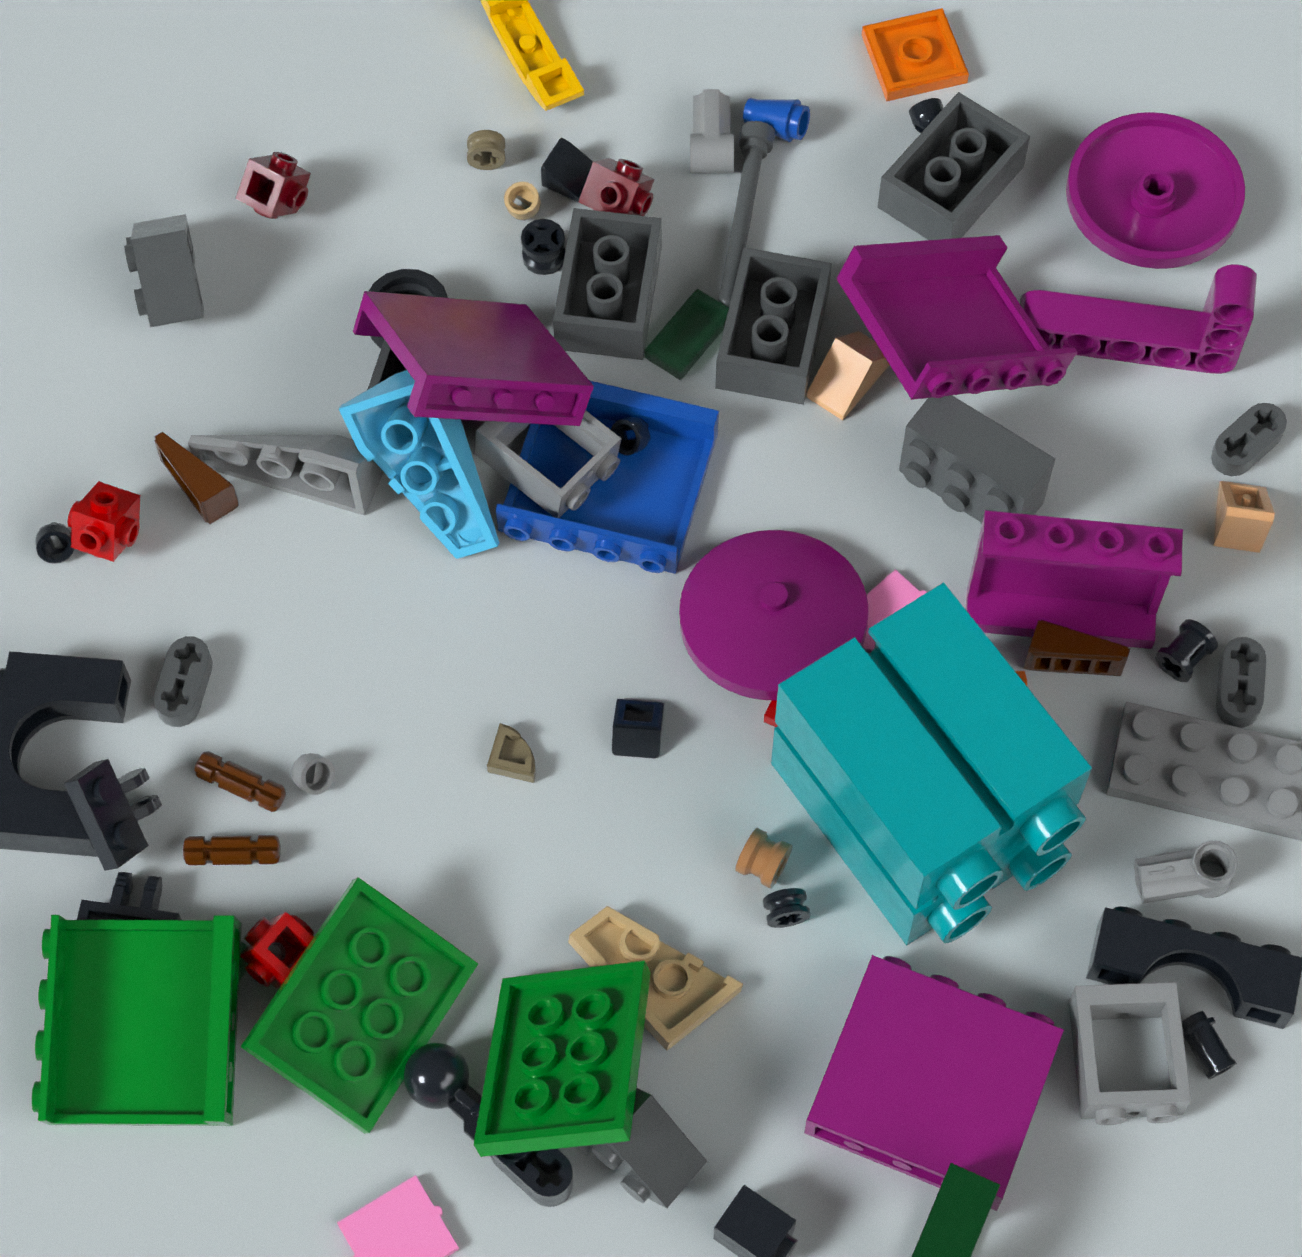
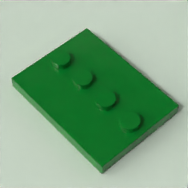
M357 877L352 880L240 1047L364 1134L370 1133L402 1084L405 1065L409 1057L417 1049L427 1045L478 966V963Z
M645 960L502 978L473 1144L480 1157L630 1141L651 975Z

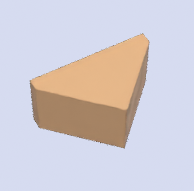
M860 331L837 337L811 383L806 397L839 419L844 420L890 364L877 343Z
M1220 481L1213 546L1260 553L1275 515L1266 487Z

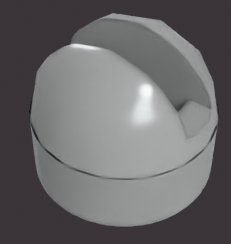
M313 753L301 755L294 762L291 770L292 779L295 784L303 791L312 795L325 792L331 786L335 776L333 764L321 755Z

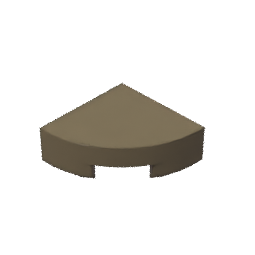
M500 723L487 764L488 773L534 783L536 767L532 750L517 730Z

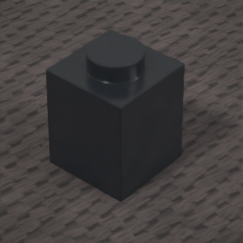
M743 1185L715 1225L713 1239L738 1257H789L798 1242L797 1239L792 1237L796 1220L746 1185Z

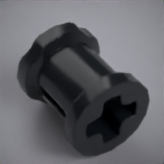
M1186 619L1180 625V634L1168 647H1161L1155 657L1159 667L1166 674L1180 682H1188L1193 675V668L1205 654H1212L1218 648V642L1212 632L1201 623L1192 619Z

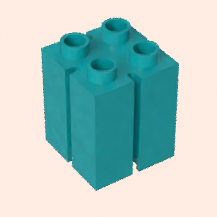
M943 582L870 627L868 633L876 643L875 648L869 654L854 637L778 684L775 723L778 726L774 728L771 764L906 946L934 929L943 943L953 942L975 928L991 912L992 906L983 896L991 888H996L1014 876L1024 891H1028L1041 885L1059 872L1072 857L1064 842L1074 835L1086 821V817L1077 807V804L1080 802L1092 770L1089 763Z

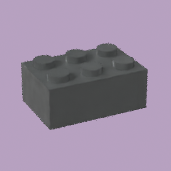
M958 92L881 177L877 208L927 240L962 238L1023 169L1030 136Z
M573 208L553 318L554 338L565 351L638 360L644 359L662 250V218Z
M743 247L716 360L715 389L804 405L829 294L832 263Z
M953 395L942 398H928L908 422L905 429L899 471L914 486L927 488L940 496L948 507L957 512L964 511L980 521L982 525L985 510L1035 515L1044 503L1056 458Z

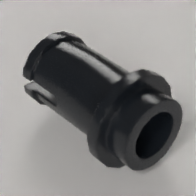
M1200 1011L1182 1021L1183 1037L1210 1080L1228 1071L1237 1063L1232 1059L1212 1026L1216 1022L1214 1017L1208 1018L1204 1011Z

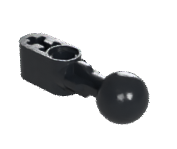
M430 1043L420 1047L409 1057L405 1065L404 1084L408 1094L415 1102L426 1108L442 1109L448 1107L463 1120L464 1133L474 1141L482 1096L468 1084L469 1068L465 1058L457 1049L443 1043ZM558 1149L541 1150L536 1154L537 1165L545 1173L550 1175L555 1170L559 1171V1185L557 1187L550 1182L544 1187L540 1186V1173L531 1164L537 1151L522 1152L514 1155L490 1156L492 1162L539 1205L545 1207L558 1206L565 1202L572 1192V1165L569 1159Z

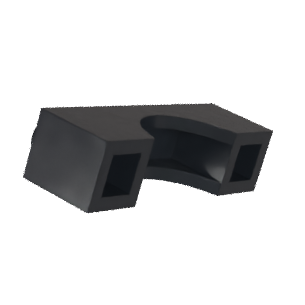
M1130 907L1104 908L1097 925L1086 979L1109 985L1141 984L1148 975L1158 969L1174 965L1189 966L1207 973L1221 985L1229 998L1234 1017L1284 1029L1294 1015L1302 972V957L1291 955L1287 948L1274 944H1265L1260 947L1241 942L1238 936L1228 932H1213L1209 934L1193 930L1188 923L1181 920L1165 919L1161 922L1142 917L1141 912Z

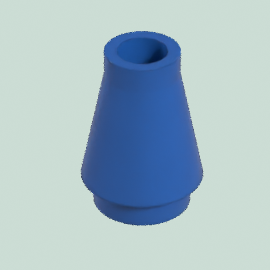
M749 98L743 111L744 123L749 121L767 123L774 128L775 136L787 142H791L793 139L802 140L807 132L810 120L809 107L801 105L799 99Z

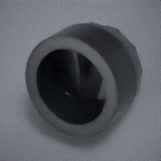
M926 99L916 103L909 109L912 124L919 133H922L944 108L940 99Z
M626 417L613 424L611 431L621 438L619 453L628 456L638 453L647 447L651 440L648 424L642 418ZM633 430L636 437L628 439L626 431Z
M52 522L39 529L35 543L37 554L42 560L55 564L64 562L71 557L74 552V548H71V532L64 524ZM51 536H57L62 546L55 548Z

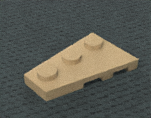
M606 906L569 935L568 943L590 967L645 960L651 975L644 1027L666 1051L738 995L743 987V983L729 975L724 978L703 966L704 961L689 952L684 955L661 942L659 935L609 906Z

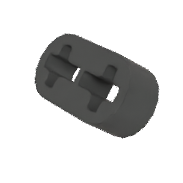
M1258 403L1232 423L1216 439L1212 450L1211 460L1217 471L1228 476H1240L1253 467L1281 440L1287 424L1284 412L1274 404ZM1265 422H1269L1272 424L1271 429L1266 427L1257 435L1253 433L1257 423L1262 425ZM1239 445H1244L1241 456L1234 455L1231 458L1226 456V450L1233 451Z
M185 636L171 644L154 693L153 702L160 719L172 727H182L196 719L212 671L213 661L207 645L201 639L194 636ZM191 653H196L200 662H192L187 675H184V667L180 659H188ZM183 688L182 694L187 705L179 704L176 711H171L167 701H175L179 689Z
M1237 637L1225 646L1219 661L1217 714L1225 724L1239 728L1252 725L1257 719L1264 703L1266 654L1260 643L1248 637ZM1238 653L1245 654L1246 661L1250 663L1245 675H1239V661L1235 659ZM1238 689L1243 690V703L1247 705L1245 712L1236 711L1237 706L1232 702Z

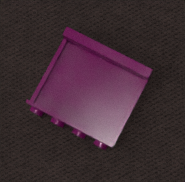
M1000 235L857 245L851 250L836 279L911 400L932 397L942 398L944 396L968 393L978 394L1004 389L1015 390L1022 387L1041 385L1051 386L1058 384L1065 376L1068 366L1076 356L1077 350L1075 347L1049 349L996 267L1008 249Z
M364 291L353 333L361 336L383 337L415 380L407 408L414 417L568 426L581 425L594 385L527 304Z
M985 510L967 586L966 611L984 633L1033 638L1038 620H1044L1127 647L1153 649L1156 638V614L1170 577L1181 576L1183 529Z
M872 955L807 1117L804 1134L938 1188L942 1185L950 1163H953L1000 1184L991 1209L997 1211L1006 1192L1064 1029L1054 1026V1021L1037 1012H1026L1023 1014L1007 1008L1006 1003L994 995L979 993L976 996L961 990L959 985L948 977L937 974L928 977L912 971L911 966L899 958L884 956L882 959Z

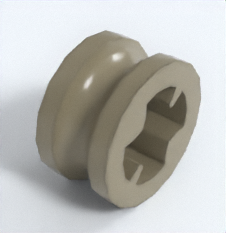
M479 130L469 135L467 138V162L470 166L480 170H493L504 164L505 138L502 134L492 130Z

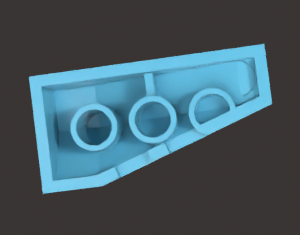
M407 370L392 375L339 407V411L358 451L368 462L373 460L390 479L388 484L397 494L402 492L420 512V520L456 559L498 547L500 542L461 419L414 417L407 408L415 380Z

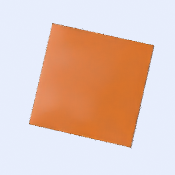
M943 8L862 26L861 36L886 101L968 83L969 73Z

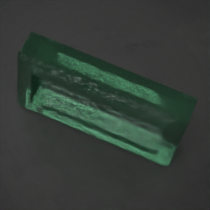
M696 289L646 347L645 358L677 379L682 380L724 330L729 308L701 290Z

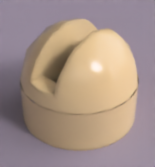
M528 182L512 184L504 195L505 206L508 212L516 219L524 221L531 219L539 211L541 204L540 196L537 189ZM517 198L530 207L525 209L513 202Z

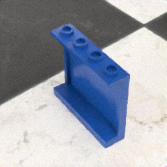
M590 381L594 387L586 411L610 430L618 420L626 417L642 418L648 424L651 440L647 447L638 453L628 456L618 452L620 463L614 473L605 481L599 478L590 487L591 491L584 503L575 511L569 508L560 518L553 517L510 483L504 504H497L496 507L498 531L504 532L515 540L526 541L533 539L546 542L553 548L569 552L575 549L591 553L598 559L606 562H617L620 560L637 564L648 572L662 573L666 571L676 574L718 436L719 411ZM530 423L520 453L522 459L560 489L593 457V455L555 425ZM633 430L626 431L628 439L636 437Z

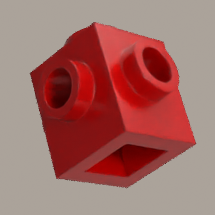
M98 481L81 501H76L70 509L67 523L72 528L71 548L114 562L126 547H131L137 539L140 529L141 495Z
M287 912L271 918L270 921L263 916L243 938L249 943L240 956L248 963L245 967L246 971L264 987H269L270 985L276 989L281 987L314 938V932L302 919ZM271 944L276 945L280 949V960L267 949Z

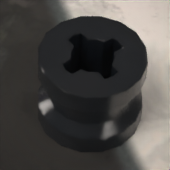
M538 219L528 223L521 234L524 265L529 271L539 275L553 274L560 270L563 266L566 252L564 246L565 235L561 226L549 219ZM537 249H540V250H544V249H545V250H548V249H549V251L540 252V251H537Z

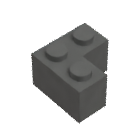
M186 214L134 223L131 237H126L127 245L124 246L129 271H138L141 288L134 289L139 316L148 315L150 327L204 318V306L195 269V253Z
M636 1088L630 1141L575 1147L585 1156H589L593 1152L607 1167L614 1171L618 1169L624 1176L620 1184L637 1201L645 1203L647 1199H650L665 1208L671 1205L707 1162L654 1097Z

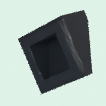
M560 138L541 167L542 186L578 202L593 161L571 142Z
M617 699L612 730V753L616 756L658 758L661 745L664 703Z

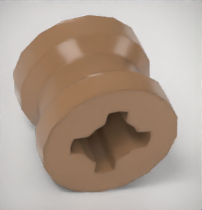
M756 828L748 838L739 856L735 871L742 875L753 874L760 878L762 885L772 889L787 864L793 845L785 841L776 843L768 838L767 832Z

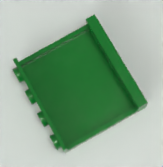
M51 915L50 929H44L42 936V955L44 959H48L47 979L40 981L38 992L39 1007L41 1010H45L44 1030H38L35 1040L37 1061H42L41 1081H35L32 1089L33 1112H38V1121L48 1125L233 1126L242 923L234 915H214L213 920H66L60 915Z

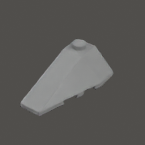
M191 435L188 441L191 453L217 472L364 516L384 473L373 460L370 462L366 460L358 451L353 439L339 435Z

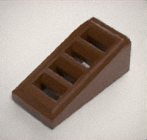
M164 432L155 436L154 441L160 461L206 523L211 524L238 507L239 504L234 486L228 480Z
M1038 620L1023 669L1042 672L1121 676L1130 653V648L1054 623Z

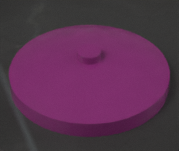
M1144 112L1110 120L1096 128L1083 140L1071 161L1067 178L1066 196L1070 213L1077 227L1101 251L1131 265L1154 269H1168L1201 261L1226 243L1238 224L1244 206L1245 182L1241 167L1232 151L1210 130L1180 116Z
M764 530L750 532L731 538L716 546L692 569L684 584L680 598L681 635L686 650L693 662L713 682L741 696L777 701L778 684L854 637L863 647L868 627L867 594L854 567L843 555L828 544L811 536L792 531Z

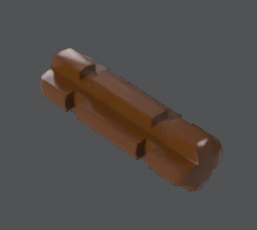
M203 752L195 764L194 771L198 778L211 784L216 781L219 783V788L249 802L256 800L259 802L258 806L268 811H277L285 799L286 792L283 785L270 779L264 782L261 775L231 761L224 763L222 757L212 752Z
M251 835L212 836L211 841H205V836H189L185 838L183 845V858L188 865H206L207 861H212L213 865H252L253 860H259V864H276L279 862L281 855L280 841L275 835H259L257 840H252Z

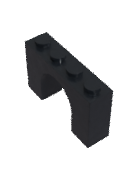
M9 651L6 668L0 669V849L98 857L68 792L38 788L23 780L20 776V759L29 740L42 728L62 720L123 723L131 685V678L123 660Z

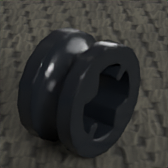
M787 888L766 895L762 902L763 907L766 910H770L766 917L767 925L774 928H784L808 920L811 916L810 908L803 906V902L807 899L806 891L801 888Z

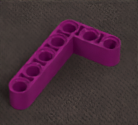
M1231 264L1219 268L1214 275L1202 312L1045 290H1033L1022 294L1020 305L1050 350L1075 347L1077 350L1076 355L1222 374L1235 368L1252 324L1257 274L1253 269L1244 265Z

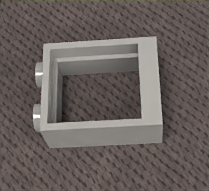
M587 411L584 413L580 426L555 425L593 455L561 489L507 447L530 423L486 421L476 430L474 454L556 518H560L569 508L573 511L578 509L587 499L591 491L590 487L599 478L602 481L607 480L620 463L618 452L621 438Z
M1177 982L1075 986L1068 1003L1081 1119L1095 1118L1096 1123L1099 1125L1121 1124L1127 1121V1117H1147V1121L1150 1123L1176 1121L1178 1115H1183L1191 1103ZM1162 1017L1170 1089L1100 1092L1092 1020Z

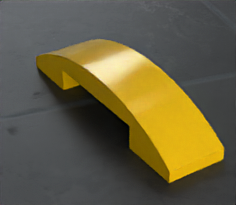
M480 0L510 62L528 91L545 111L584 96V89L566 57L560 58L528 0Z

